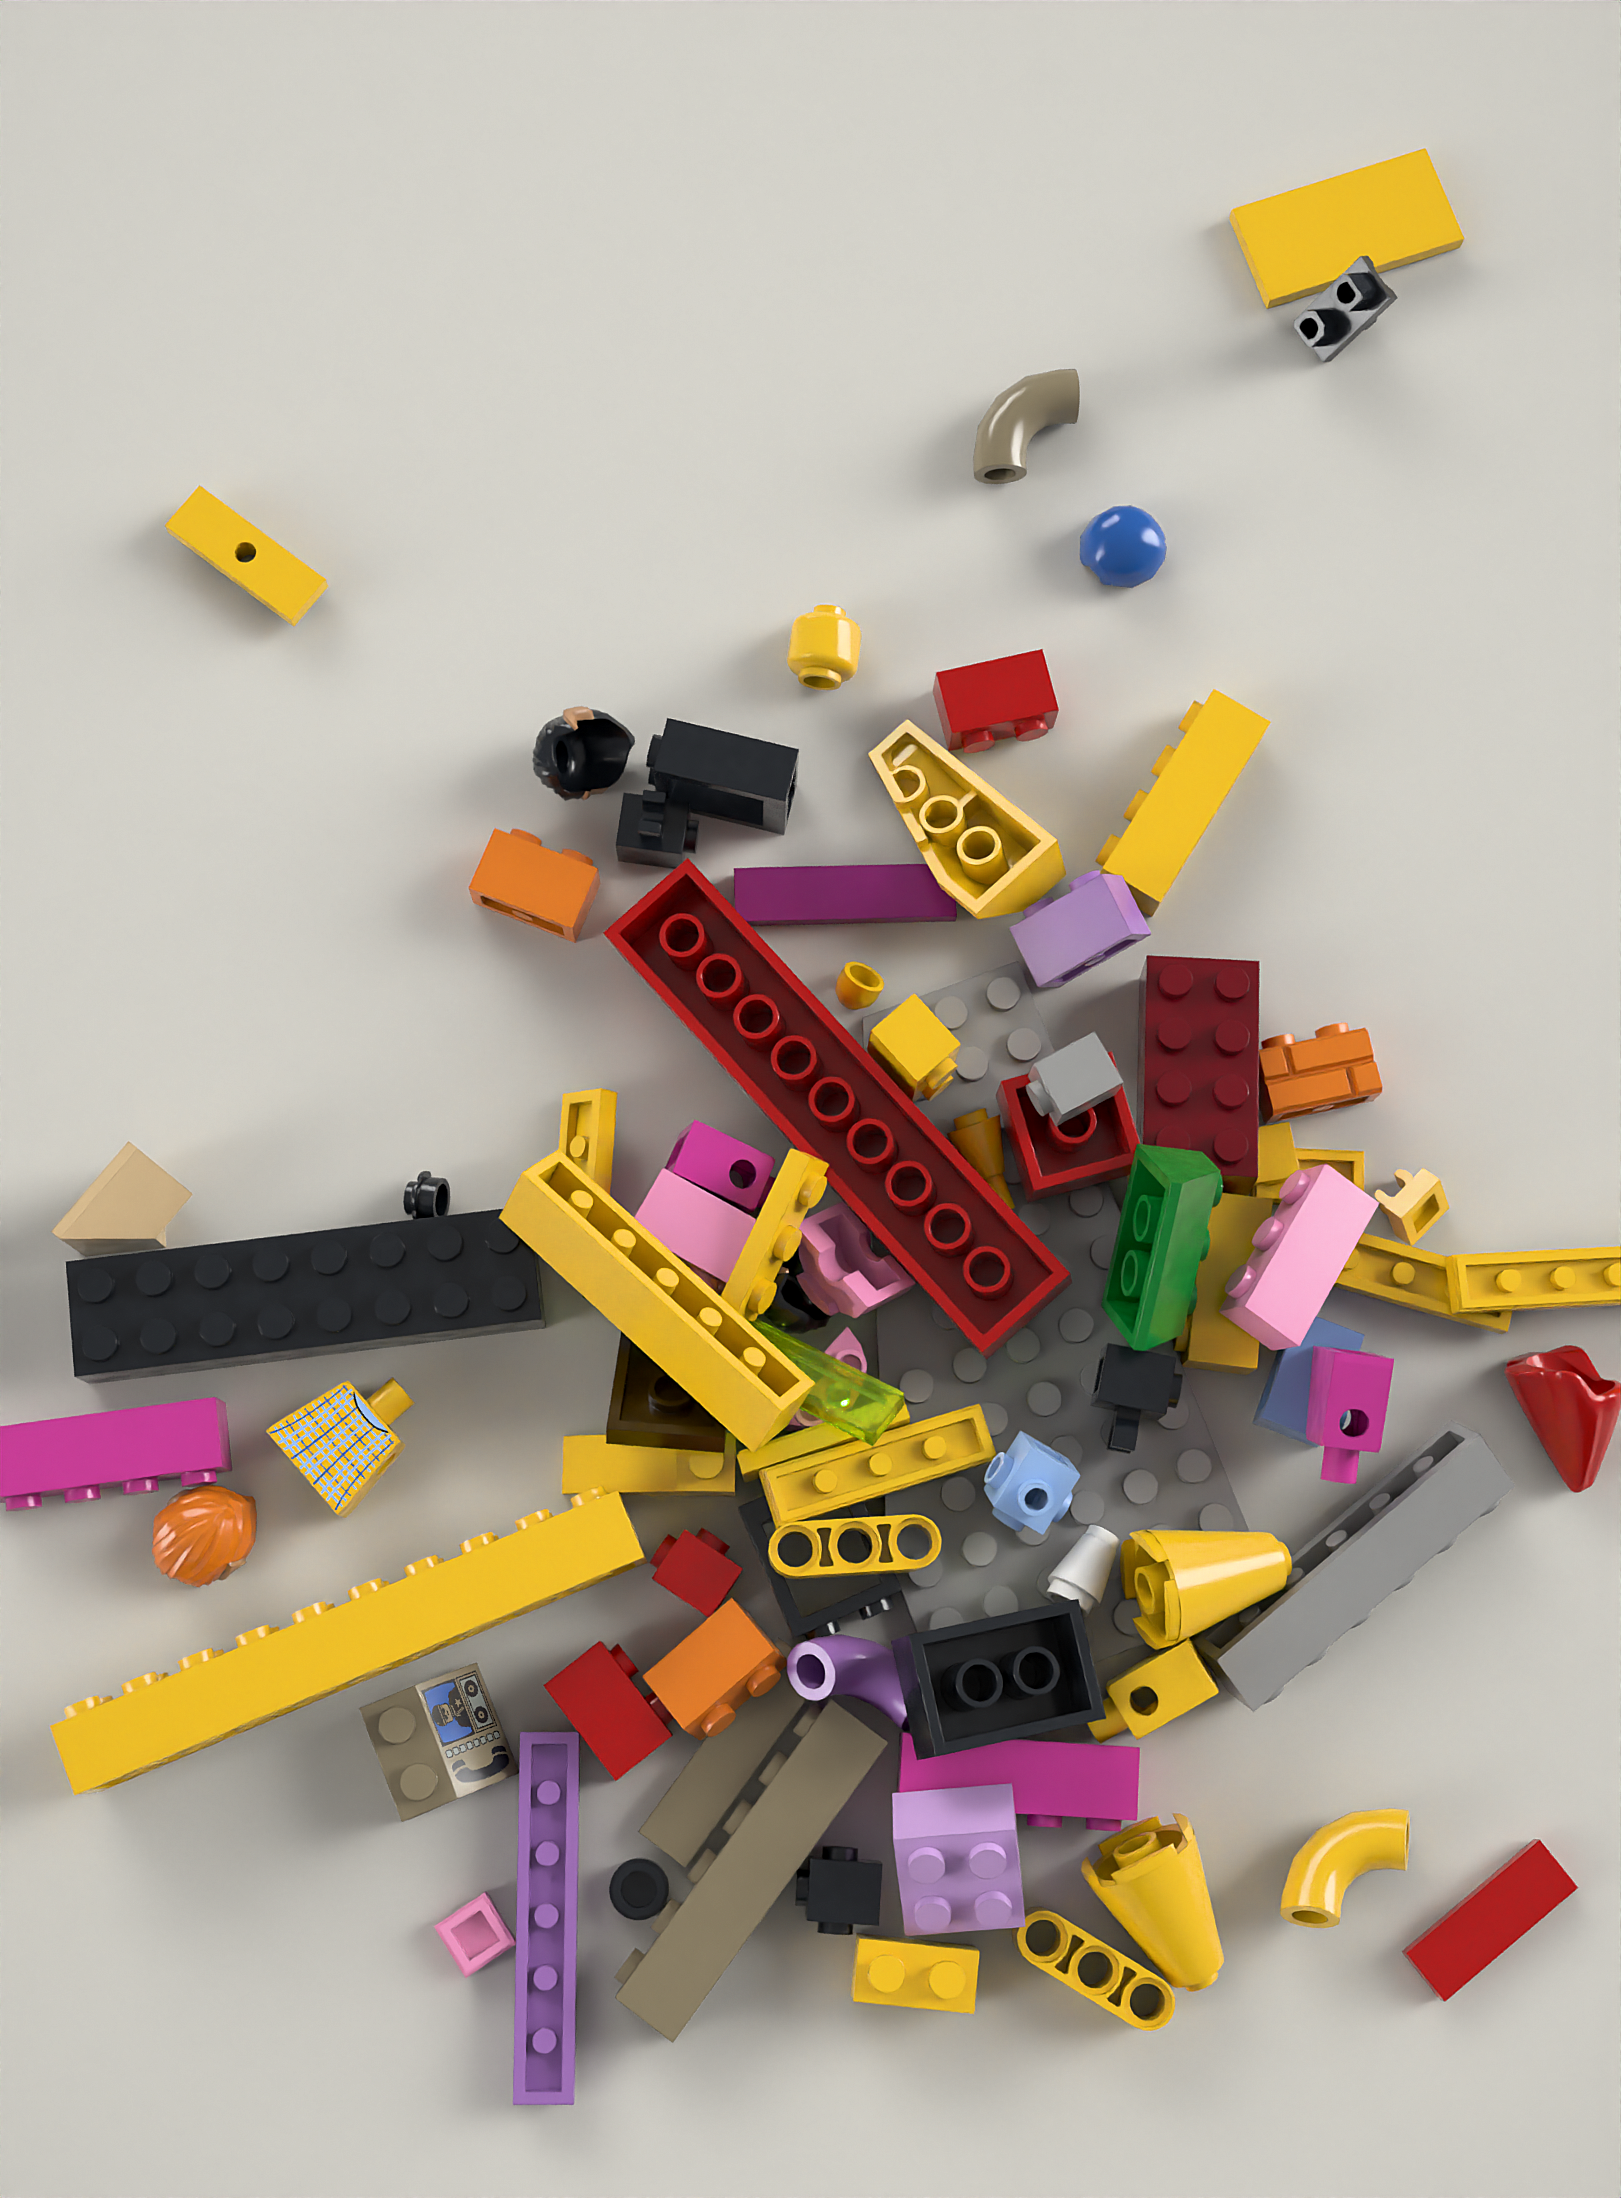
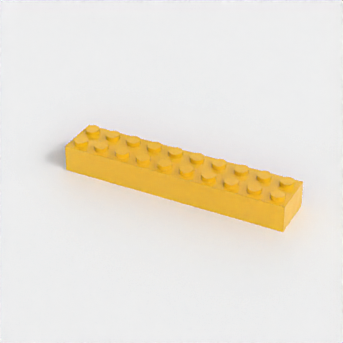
M603 1486L590 1489L572 1497L570 1501L573 1509L553 1516L552 1512L549 1513L548 1509L537 1511L515 1521L518 1531L501 1539L498 1538V1535H494L493 1532L479 1535L459 1545L462 1551L460 1556L445 1562L443 1558L438 1559L437 1555L421 1559L403 1568L407 1578L389 1584L388 1580L382 1581L381 1578L363 1583L347 1591L351 1600L337 1607L334 1606V1603L326 1605L325 1601L313 1604L291 1614L294 1625L282 1630L278 1626L270 1628L269 1625L255 1628L235 1637L238 1648L224 1653L223 1649L213 1651V1648L197 1652L178 1661L181 1671L169 1676L167 1672L159 1675L156 1672H151L122 1684L123 1696L113 1699L112 1695L99 1698V1695L64 1708L67 1719L50 1725V1729L74 1795L102 1792L648 1563L618 1490L607 1494Z

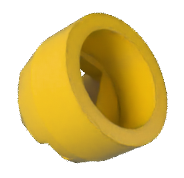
M851 961L845 964L838 976L835 992L839 1002L846 1008L851 1010L870 1007L877 1000L884 988V981L873 968L860 962Z

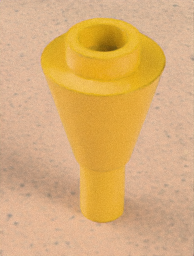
M982 1108L953 1119L957 1130L946 1134L950 1141L1011 1209L1015 1208L1003 1175L1005 1164L1000 1114L989 1118L986 1109Z

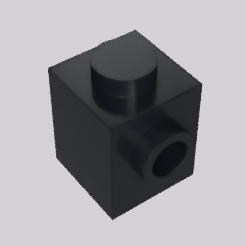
M823 1846L822 1857L809 1856V1870H797L795 1906H806V1920L818 1922V1933L853 1935L854 1924L879 1926L883 1864L879 1860L858 1859V1848Z

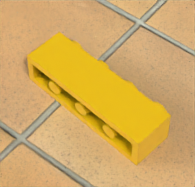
M1213 689L1204 705L1194 700L1178 729L1186 733L1177 749L1168 744L1166 745L1150 772L1159 777L1148 794L1142 789L1138 790L1123 815L1125 819L1131 822L1121 838L1111 834L1095 860L1096 863L1103 866L1100 874L1123 876L1139 910L1151 917L1155 914L1271 723L1269 720L1216 689Z

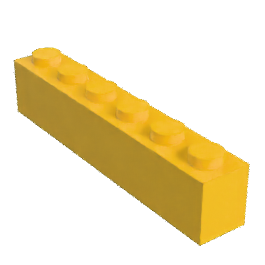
M559 1149L521 1173L499 1216L500 1220L750 1451L755 1453L788 1426L815 1385L813 1380Z

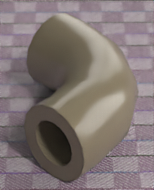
M1058 369L1026 376L995 398L977 428L973 455L974 478L977 481L986 484H1005L1024 478L1027 474L1026 456L1028 444L1033 436L1044 427L1058 424H1075L1077 422L1080 387L1076 369Z

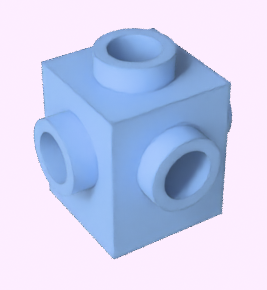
M1020 1430L1006 1454L1000 1452L990 1463L984 1478L986 1483L984 1491L993 1507H995L992 1514L1002 1523L1019 1532L1026 1525L1043 1535L1051 1522H1058L1067 1512L1073 1496L1071 1490L1081 1475L1069 1458Z

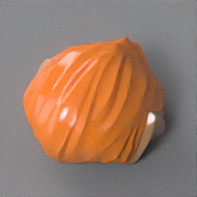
M215 1485L199 1486L191 1490L185 1489L174 1495L167 1502V1506L155 1516L153 1521L154 1540L152 1542V1554L155 1557L154 1563L160 1569L161 1574H167L169 1579H178L182 1583L200 1587L203 1584L208 1586L212 1581H222L232 1572L243 1566L255 1543L257 1512L256 1500L253 1496H244L222 1486Z

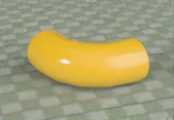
M1387 1808L1354 1811L1317 1829L1293 1858L1281 1896L1280 1915L1282 1918L1290 1923L1304 1927H1334L1340 1922L1341 1903L1345 1890L1355 1878L1371 1870L1393 1869L1406 1871L1410 1837L1409 1810Z

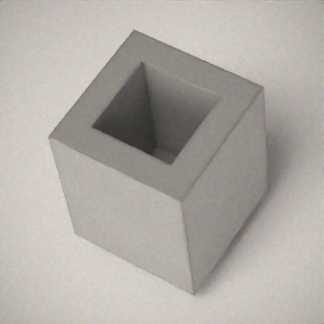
M1094 1031L1034 1063L1028 1074L1031 1083L1026 1085V1090L1037 1112L1041 1116L1049 1113L1055 1126H1058L1116 1095L1124 1081Z

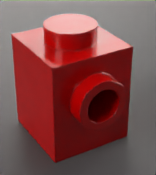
M702 1527L696 1536L684 1529L678 1539L668 1534L649 1562L657 1568L652 1577L654 1582L707 1618L718 1610L742 1574L743 1568L725 1557L730 1546Z

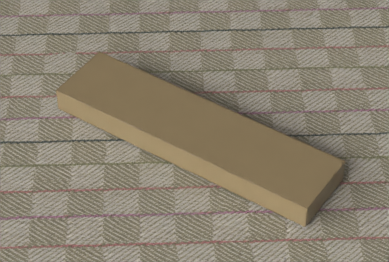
M778 1637L774 1644L785 1658L788 1659L793 1648ZM787 1666L780 1671L781 1677L772 1689L762 1696H751L734 1711L736 1717L724 1731L716 1736H707L638 1831L685 1868L806 1701V1698L798 1694L791 1685L787 1674Z

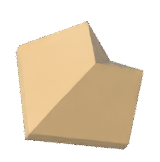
M128 1141L51 1232L85 1257L166 1248L165 1227L193 1194Z

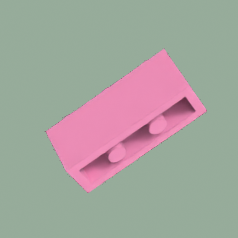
M1322 1164L1302 1171L1297 1170L1289 1176L1279 1192V1198L1282 1201L1275 1214L1261 1224L1252 1239L1255 1249L1247 1263L1235 1270L1225 1286V1292L1228 1296L1219 1312L1272 1351L1300 1346L1379 1205L1376 1200L1328 1164Z

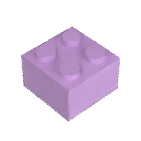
M1012 1783L892 1793L893 1844L905 1936L1026 1927Z

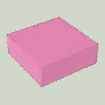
M487 1891L434 1926L465 1978L516 1944L515 1936Z

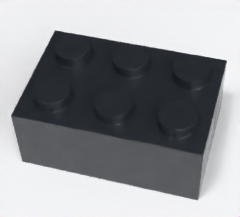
M1079 1599L914 1633L891 1641L917 1760L1106 1719Z

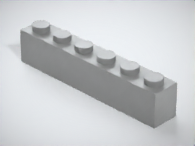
M1451 1420L1291 1557L1292 1571L1287 1576L1285 1587L1282 1590L1209 1627L1192 1643L1226 1690L1254 1712L1262 1704L1269 1703L1277 1698L1283 1691L1284 1685L1306 1666L1313 1665L1321 1660L1326 1654L1328 1647L1349 1629L1365 1622L1370 1616L1371 1610L1393 1591H1397L1409 1584L1417 1570L1436 1554L1448 1550L1456 1542L1458 1535L1475 1520L1492 1512L1500 1503V1499L1514 1488L1515 1485L1481 1434Z

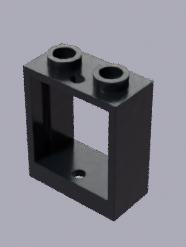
M667 718L663 736L653 734L648 750L646 767L650 768L648 784L655 786V791L665 792L666 798L690 801V812L693 814L781 835L785 834L797 787L799 749Z
M764 1495L738 1507V1512L793 1639L804 1634L807 1640L830 1636L841 1631L837 1620L859 1611L862 1621L895 1607L890 1596L902 1591L895 1573L877 1574L880 1584L802 1618L785 1578L774 1570L769 1561V1541L762 1525L773 1521L766 1496ZM864 1502L848 1507L852 1518L870 1517ZM859 1532L866 1551L870 1555L871 1546L869 1540L864 1534Z

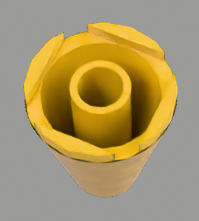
M1139 1530L1129 1534L1133 1539L1124 1540L1120 1552V1572L1125 1599L1136 1598L1142 1616L1132 1618L1146 1644L1155 1650L1172 1647L1282 1590L1285 1587L1287 1576L1292 1571L1291 1557L1286 1545L1281 1541H1277L1269 1532Z
M1172 1813L1176 1824L1162 1826L1158 1816L1125 1827L1106 1838L1098 1845L1102 1856L1093 1865H1091L1087 1856L1082 1862L1081 1872L1087 1884L1168 1983L1174 1988L1185 1987L1187 1991L1194 1992L1208 1987L1218 1978L1217 1971L1223 1965L1224 1957L1194 1829L1188 1817L1181 1813Z

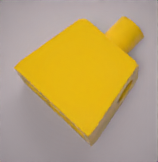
M1188 1638L1172 1647L1157 1650L1107 1681L1105 1688L1110 1697L1102 1701L1106 1719L1087 1724L1100 1744L1128 1727L1136 1740L1218 1694V1684L1191 1639ZM1143 1686L1153 1689L1158 1696L1157 1701L1145 1708L1136 1705L1131 1697V1693Z

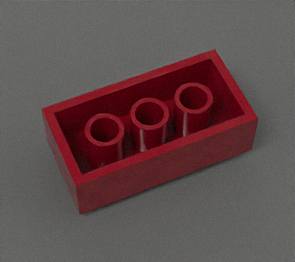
M1147 955L1139 978L1136 1131L1140 1144L1203 1152L1221 1170L1220 1174L1223 1181L1222 1193L1248 1196L1258 1178L1260 961Z

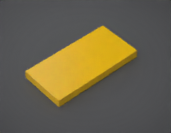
M1426 148L1233 208L1229 216L1266 309L1325 291L1360 256H1369L1374 263L1376 272L1379 274L1460 248L1465 239Z

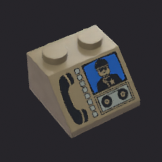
M477 1662L416 1684L359 1708L402 1822L519 1773Z

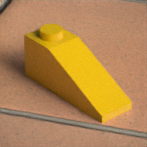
M727 1433L724 1453L606 1444V1434L563 1437V1495H578L590 1489L603 1486L607 1494L618 1490L620 1495L735 1497L736 1437L732 1433Z

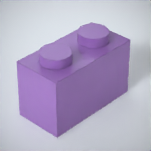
M1099 870L1088 872L1069 884L1070 893L1054 901L1053 897H1049L1032 904L1023 911L1025 919L1009 928L1038 987H1061L1152 935L1122 875L1100 874Z

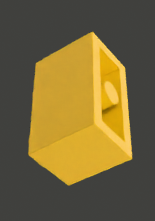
M913 993L870 1031L867 1053L914 1103L922 1095L928 1101H931L953 1081L954 1078L951 1074L958 1068L955 1061L961 1043L918 996Z
M856 1933L851 1984L853 2002L974 2014L980 1951L974 1945Z

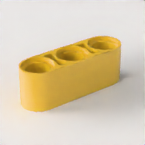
M915 1514L798 1521L783 1524L774 1532L769 1542L768 1557L771 1566L778 1574L791 1579L914 1572L924 1569L936 1559L941 1550L942 1539L939 1529L932 1520ZM908 1527L922 1530L929 1540V1551L926 1556L917 1560L908 1559L903 1556L897 1546V1537L900 1531ZM859 1531L867 1537L871 1549L870 1555L865 1561L857 1564L849 1563L840 1556L837 1543L839 1537L845 1532ZM792 1534L801 1535L810 1543L812 1554L810 1560L805 1565L789 1567L779 1558L778 1545L786 1536Z
M1030 1907L1024 1910L1026 1927L1012 1928V1941L1016 1950L1030 1963L1132 2026L1144 2031H1154L1165 2026L1172 2018L1175 2010V1996L1171 1987L1162 1978L1052 1910L1044 1907ZM1037 1920L1051 1921L1056 1930L1054 1944L1044 1952H1033L1029 1950L1026 1944L1025 1935L1027 1929ZM1098 1951L1102 1953L1107 1961L1105 1976L1095 1984L1081 1982L1077 1968L1080 1959L1089 1952ZM1142 1984H1152L1158 1991L1159 2001L1157 2007L1148 2015L1138 2016L1133 2014L1130 2007L1132 1992Z

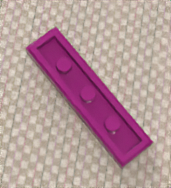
M927 864L734 868L735 910L750 926L955 922L957 918L956 900L940 888Z

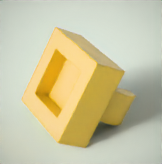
M1424 1168L1414 1177L1408 1171L1398 1169L1394 1176L1398 1186L1402 1189L1395 1197H1390L1379 1189L1374 1193L1380 1210L1388 1215L1395 1236L1410 1246H1413L1450 1208L1440 1179Z

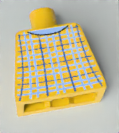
M393 1377L368 1399L347 1380L276 1422L266 1432L335 1513L346 1518L405 1448L404 1442L389 1425L414 1405L415 1402Z

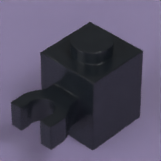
M643 790V795L624 792L616 839L618 861L675 869L685 860L686 853L696 854L700 821L691 820L690 801L666 798L665 792Z
M1107 1343L1101 1349L1090 1406L1114 1411L1106 1450L1130 1454L1131 1451H1135L1140 1417L1159 1420L1166 1415L1168 1407L1176 1409L1183 1382V1375L1174 1373L1177 1357L1150 1351L1133 1350L1131 1347Z

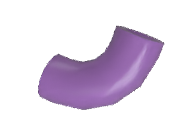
M837 1634L804 1641L797 1644L790 1651L787 1659V1674L793 1688L804 1698L817 1701L837 1694L856 1697L873 1705L890 1718L903 1732L910 1730L893 1650L871 1640Z

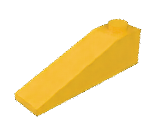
M908 719L868 753L871 763L938 885L977 919L1023 912L1026 908L1040 900L1067 875L1056 838Z

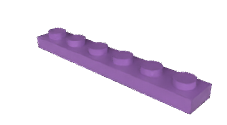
M520 1732L513 2105H574L580 1802L579 1732Z

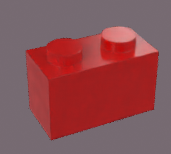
M1043 649L936 672L933 695L948 751L963 748L965 753H977L993 747L995 741L1016 737V740L1021 742L1031 741L1046 735L1048 729L1054 727L1059 708Z
M598 1641L543 1686L614 1780L617 1781L674 1735L667 1727V1724L675 1718L654 1691L650 1692L647 1696L641 1693L631 1679L639 1670L621 1646L617 1643L609 1650L602 1641Z

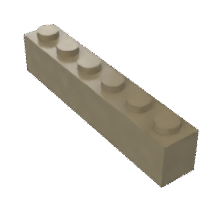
M829 1699L824 1708H821L815 1702L812 1703L793 1730L802 1737L788 1757L778 1750L758 1778L760 1782L766 1785V1788L753 1805L744 1799L740 1802L722 1827L723 1830L731 1835L717 1855L707 1848L686 1877L695 1884L681 1904L673 1898L669 1900L650 1927L659 1934L650 1948L643 1954L635 1947L614 1976L617 1981L623 1984L618 1990L615 1999L672 2043L888 1744L886 1740L832 1699Z

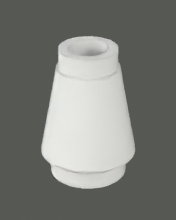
M1089 1525L1086 1533L1081 1536L1048 1576V1581L1051 1585L1046 1592L1047 1597L1055 1604L1079 1599L1082 1617H1088L1092 1608L1100 1607L1120 1540L1102 1527Z

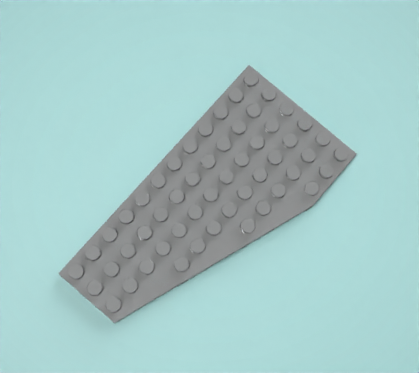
M1016 961L918 997L961 1043L955 1061L958 1068L951 1074L954 1078L953 1081L931 1101H928L922 1095L914 1104L952 1145L953 1143L946 1134L957 1130L953 1119L982 1108L986 1109L989 1118L1000 1114L1005 1164L1003 1175L1015 1208L1012 1210L1070 1272L1072 1284L986 1360L916 1283L904 1295L875 1309L879 1404L899 1397L900 1399L904 1398L910 1415V1424L980 1403L996 1454L1000 1452L1006 1454L1021 1430L1069 1458L1081 1476L1071 1490L1073 1496L1067 1512L1058 1522H1051L1043 1535L1026 1525L1021 1532L1016 1531L1002 1523L992 1514L995 1507H993L984 1491L986 1485L984 1478L990 1463L884 1495L885 1516L922 1515L932 1520L940 1531L942 1539L941 1550L932 1563L922 1570L895 1573L902 1589L900 1592L916 1633L1055 1604L1046 1595L1051 1585L1048 1581V1576L1081 1536L1086 1533L1089 1525L1102 1527L1114 1534L1120 1540V1544L1116 1550V1556L1100 1607L1092 1608L1088 1617H1083L1093 1663L1146 1643L1132 1618L1142 1616L1137 1599L1126 1600L1122 1588L1120 1572L1121 1545L1124 1540L1133 1539L1129 1535L1130 1533L1139 1530L1250 1531L1177 1351H1173L1174 1344L1172 1339L1146 1351L1177 1357L1174 1373L1182 1374L1183 1382L1176 1409L1168 1407L1166 1415L1159 1420L1140 1417L1135 1451H1131L1130 1454L1106 1450L1114 1411L1093 1407L1090 1404L1101 1349L1107 1343L1131 1347L1101 1307L1121 1213L1108 1181L1027 1203L995 1095L1001 1081L1029 1074L1034 1063L1053 1054L1055 1050L1020 964ZM901 1004L862 1018L863 1049L866 1052L870 1031ZM871 1233L872 1252L880 1258L891 1255ZM905 1528L900 1531L897 1537L898 1550L908 1559H921L929 1551L928 1537L919 1528Z

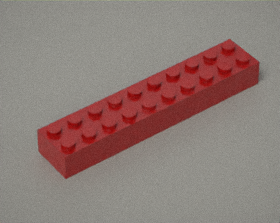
M688 858L603 932L616 951L794 1148L829 1163L824 1175L827 1178V1184L986 1360L1072 1284L1070 1272Z

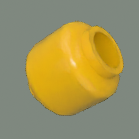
M817 605L814 607L813 612L798 616L793 622L787 664L790 670L798 676L799 683L817 690H835L841 686L842 682L850 680L855 675L858 667L862 639L860 627L853 620L846 617L845 610L833 605Z

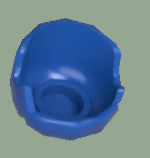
M1131 505L1113 506L1095 516L1081 534L1080 560L1084 566L1091 568L1103 585L1133 588L1152 579L1165 561L1166 538L1159 524L1143 509Z

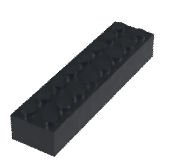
M503 1209L66 1261L74 1377L88 1384H97L546 1328L539 1257L528 1244L499 1219Z

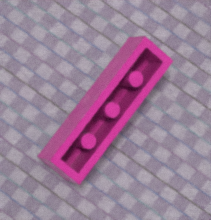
M217 1397L0 1426V1503H6V1511H24L41 1508L42 1497L64 1495L65 1503L95 1501L101 1499L100 1489L122 1486L123 1495L153 1493L159 1491L158 1481L181 1478L182 1487L211 1485L217 1483L216 1473L233 1471L226 1403Z
M900 1732L896 1793L1012 1783L1015 1813L1027 1814L1028 1826L1062 1828L1063 1816L1086 1818V1829L1121 1831L1122 1820L1137 1821L1140 1747L1013 1739L917 1760L911 1733Z

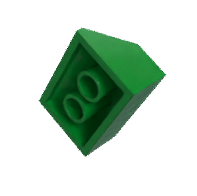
M1143 1144L1136 1145L1101 1307L1133 1350L1146 1351L1183 1335L1187 1315H1191L1195 1310L1197 1303V1286L1195 1283L1199 1262H1203L1206 1259L1210 1246V1234L1207 1228L1212 1207H1216L1220 1202L1223 1189L1221 1170L1203 1152Z

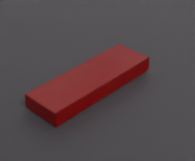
M1533 1839L1407 1946L1402 1953L1436 1996L1445 2002L1579 1887L1541 1840Z

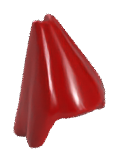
M1565 1345L1551 1351L1529 1352L1510 1359L1506 1364L1507 1368L1504 1370L1505 1376L1531 1427L1558 1473L1572 1492L1579 1493L1591 1487L1601 1467L1621 1410V1383L1616 1380L1601 1378L1587 1353L1577 1346Z

